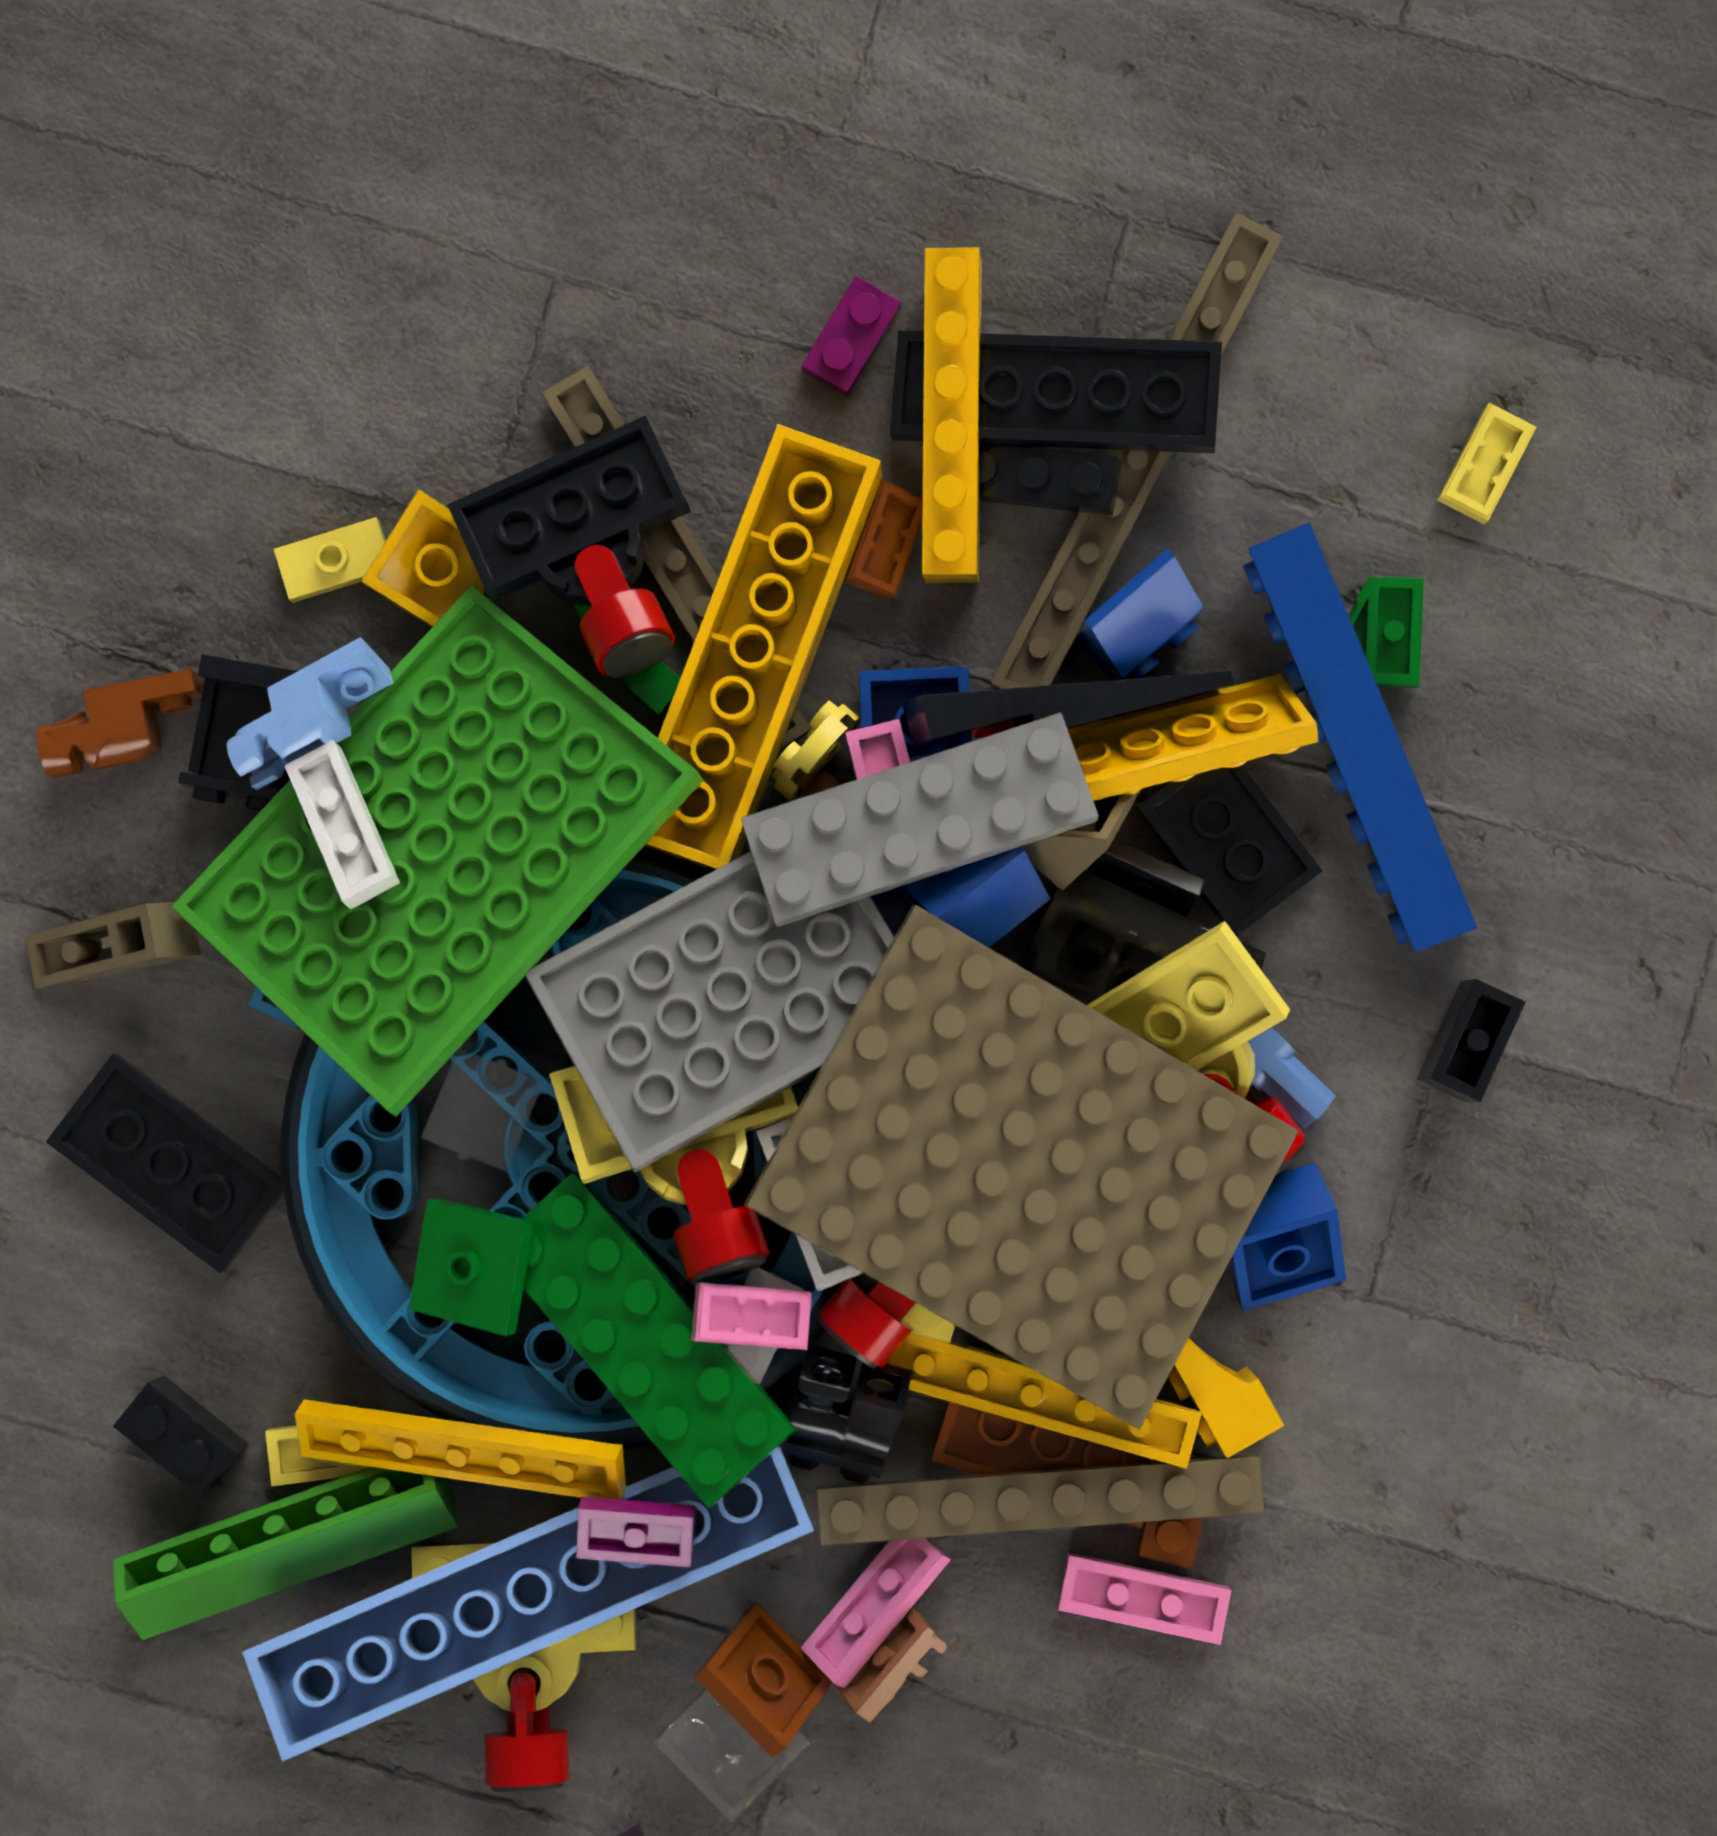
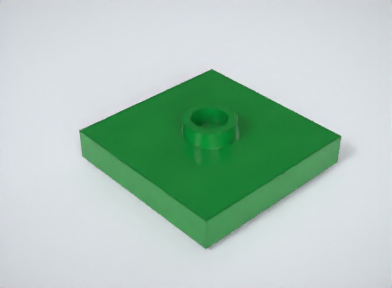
M441 1198L427 1199L409 1310L504 1336L516 1334L534 1222Z

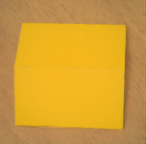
M419 489L412 497L361 580L363 584L430 627H433L471 585L482 594L485 591L449 508Z

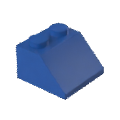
M1166 549L1084 620L1075 640L1111 680H1122L1128 677L1130 679L1144 678L1160 663L1153 655L1168 642L1175 649L1178 648L1200 628L1194 620L1204 607L1176 558Z
M1316 1163L1285 1170L1275 1175L1231 1257L1228 1268L1242 1311L1346 1280L1338 1210Z

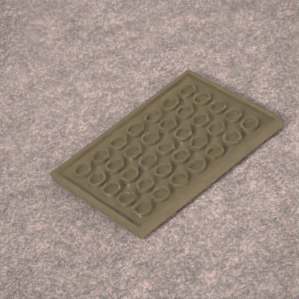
M914 905L910 908L744 1205L1140 1430L1299 1131L919 906Z

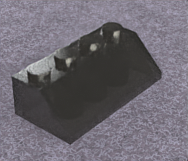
M1084 870L1064 890L1056 886L1020 967L1081 1003L1088 1005L1212 928ZM1241 942L1262 971L1266 953Z

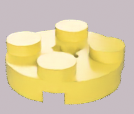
M829 700L809 723L811 729L806 735L808 739L800 746L793 741L774 763L773 767L776 769L771 777L776 782L773 788L790 802L796 798L798 787L804 790L821 768L824 769L842 747L837 740L846 730L853 731L861 718L846 705L842 704L837 707Z

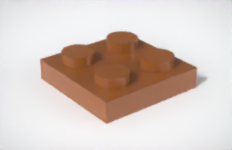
M758 1602L754 1603L742 1614L694 1675V1678L772 1758L788 1746L833 1683L805 1654L801 1646Z

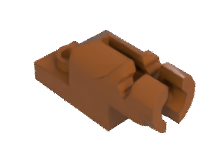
M192 669L83 690L88 717H86L85 712H80L55 723L38 727L37 745L44 772L48 777L53 776V779L82 773L84 760L90 767L96 770H103L105 768L140 762L161 750L155 708H159L162 714L178 713L192 709V701L202 699L204 679L199 677L198 673Z

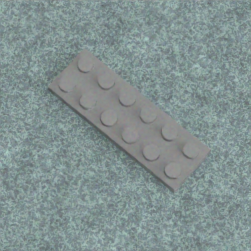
M1060 712L743 817L741 821L776 927H780L1096 822L1099 815L1062 713Z

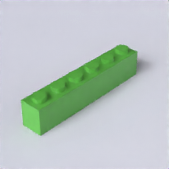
M369 1467L113 1559L115 1604L142 1640L151 1638L457 1528L451 1484L447 1478Z

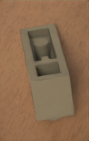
M175 902L145 903L27 935L25 937L34 988L41 989L98 978L201 955L197 930L172 907Z

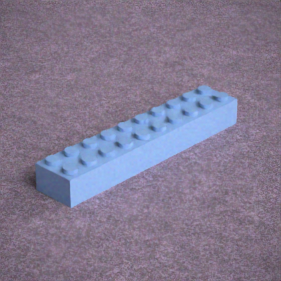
M781 1446L710 1508L703 1503L674 1467L626 1487L621 1500L695 1505L691 1567L577 1559L578 1508L243 1651L242 1654L282 1762L813 1532L815 1529Z

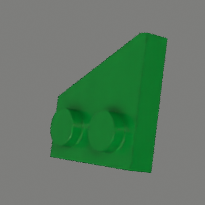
M1368 577L1348 615L1378 687H1419L1424 578Z

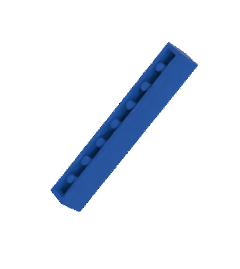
M1310 522L1248 548L1252 561L1243 564V568L1254 594L1265 591L1273 611L1264 614V619L1275 645L1285 641L1293 661L1284 665L1295 694L1306 691L1314 711L1310 712V715L1316 721L1319 742H1316V744L1327 741L1334 758L1333 762L1325 765L1337 795L1347 791L1355 811L1347 814L1346 817L1357 844L1360 845L1368 841L1376 860L1366 865L1378 895L1389 892L1397 912L1389 914L1387 917L1399 945L1410 942L1412 950L1416 953L1477 929Z

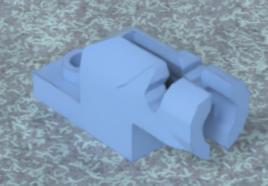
M360 637L268 687L271 712L245 725L237 731L234 737L227 741L228 756L234 769L240 777L252 772V777H250L251 787L258 790L282 777L286 769L284 765L328 743L332 739L338 743L351 736L347 708L393 684L390 668Z

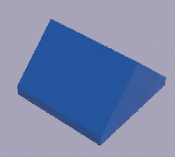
M1021 847L900 886L913 905L919 906L988 948L1050 900L1025 850Z

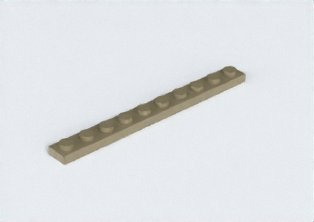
M1235 213L1169 340L1222 342L1223 354L1283 236ZM1112 449L1109 456L1119 457L1121 461L1113 515L1079 512L996 671L990 687L994 689L1051 685L1171 452Z

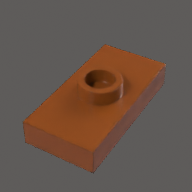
M884 479L881 480L844 582L888 602L896 598L922 524V497Z

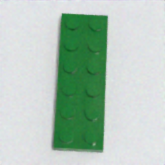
M572 1172L521 1218L534 1222L523 1288L708 1508L714 1506L797 1431V1428L724 1343L691 1341L694 1308L587 1183L583 1184L579 1173Z

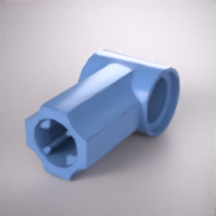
M1269 1028L1248 1041L1255 1055V1076L1250 1088L1257 1093L1261 1091L1267 1097L1276 1096L1296 1124L1305 1130L1324 1113L1336 1095L1294 1057L1296 1052L1290 1044L1273 1028Z

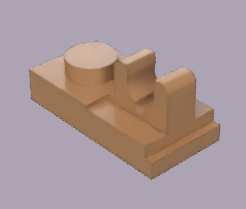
M912 1606L845 1689L837 1685L835 1686L854 1712L871 1723L883 1707L893 1699L895 1693L904 1684L905 1678L910 1672L917 1677H923L928 1672L920 1662L930 1648H934L937 1652L943 1654L947 1645L917 1609Z

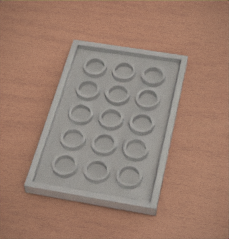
M752 851L531 968L525 973V977L635 1173L818 1072L894 936L871 897L776 927Z

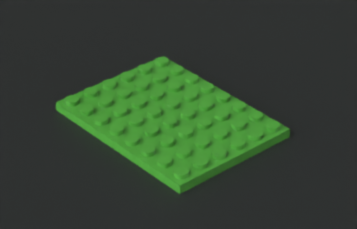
M472 585L391 671L393 684L367 697L349 716L351 736L337 743L343 750L400 883L353 909L347 907L341 901L291 780H289L172 905L185 920L395 1117L523 979L525 973L534 967L704 781L697 770Z

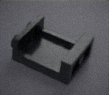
M201 655L198 676L205 680L188 772H180L178 781L179 784L193 789L192 798L218 804H225L226 795L247 798L246 808L261 811L290 780L285 769L282 777L258 790L254 789L250 783L252 772L240 777L234 769L228 756L227 741L234 737L237 731L245 725L271 712L267 688L297 671Z

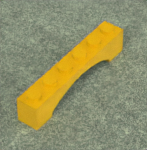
M979 247L925 248L922 575L926 583H979V366L982 308V261Z
M1188 1338L1167 1380L1180 1401L1189 1397L1195 1409L1201 1412L1197 1433L1206 1448L1216 1444L1228 1459L1285 1426L1260 1380L1247 1366L1239 1371H1235L1208 1355Z

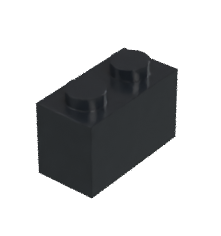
M1476 978L1461 981L1417 1080L1464 1102H1481L1526 1002Z
M165 1375L148 1382L113 1425L115 1429L198 1496L216 1486L249 1444Z

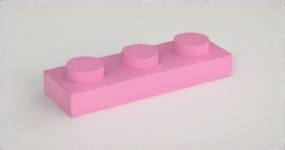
M929 1538L890 1540L801 1646V1649L835 1685L845 1689L951 1559Z
M1068 1552L1057 1608L1059 1611L1221 1645L1232 1590L1229 1586Z

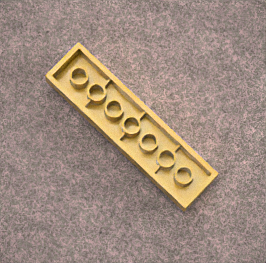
M777 424L658 736L660 741L697 770L704 781L642 848L708 872H713L739 858L747 838L741 818L755 814L881 483V460Z

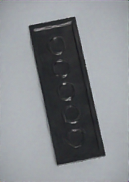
M898 330L890 436L892 441L923 442L924 331ZM980 333L979 444L1215 454L1222 342Z

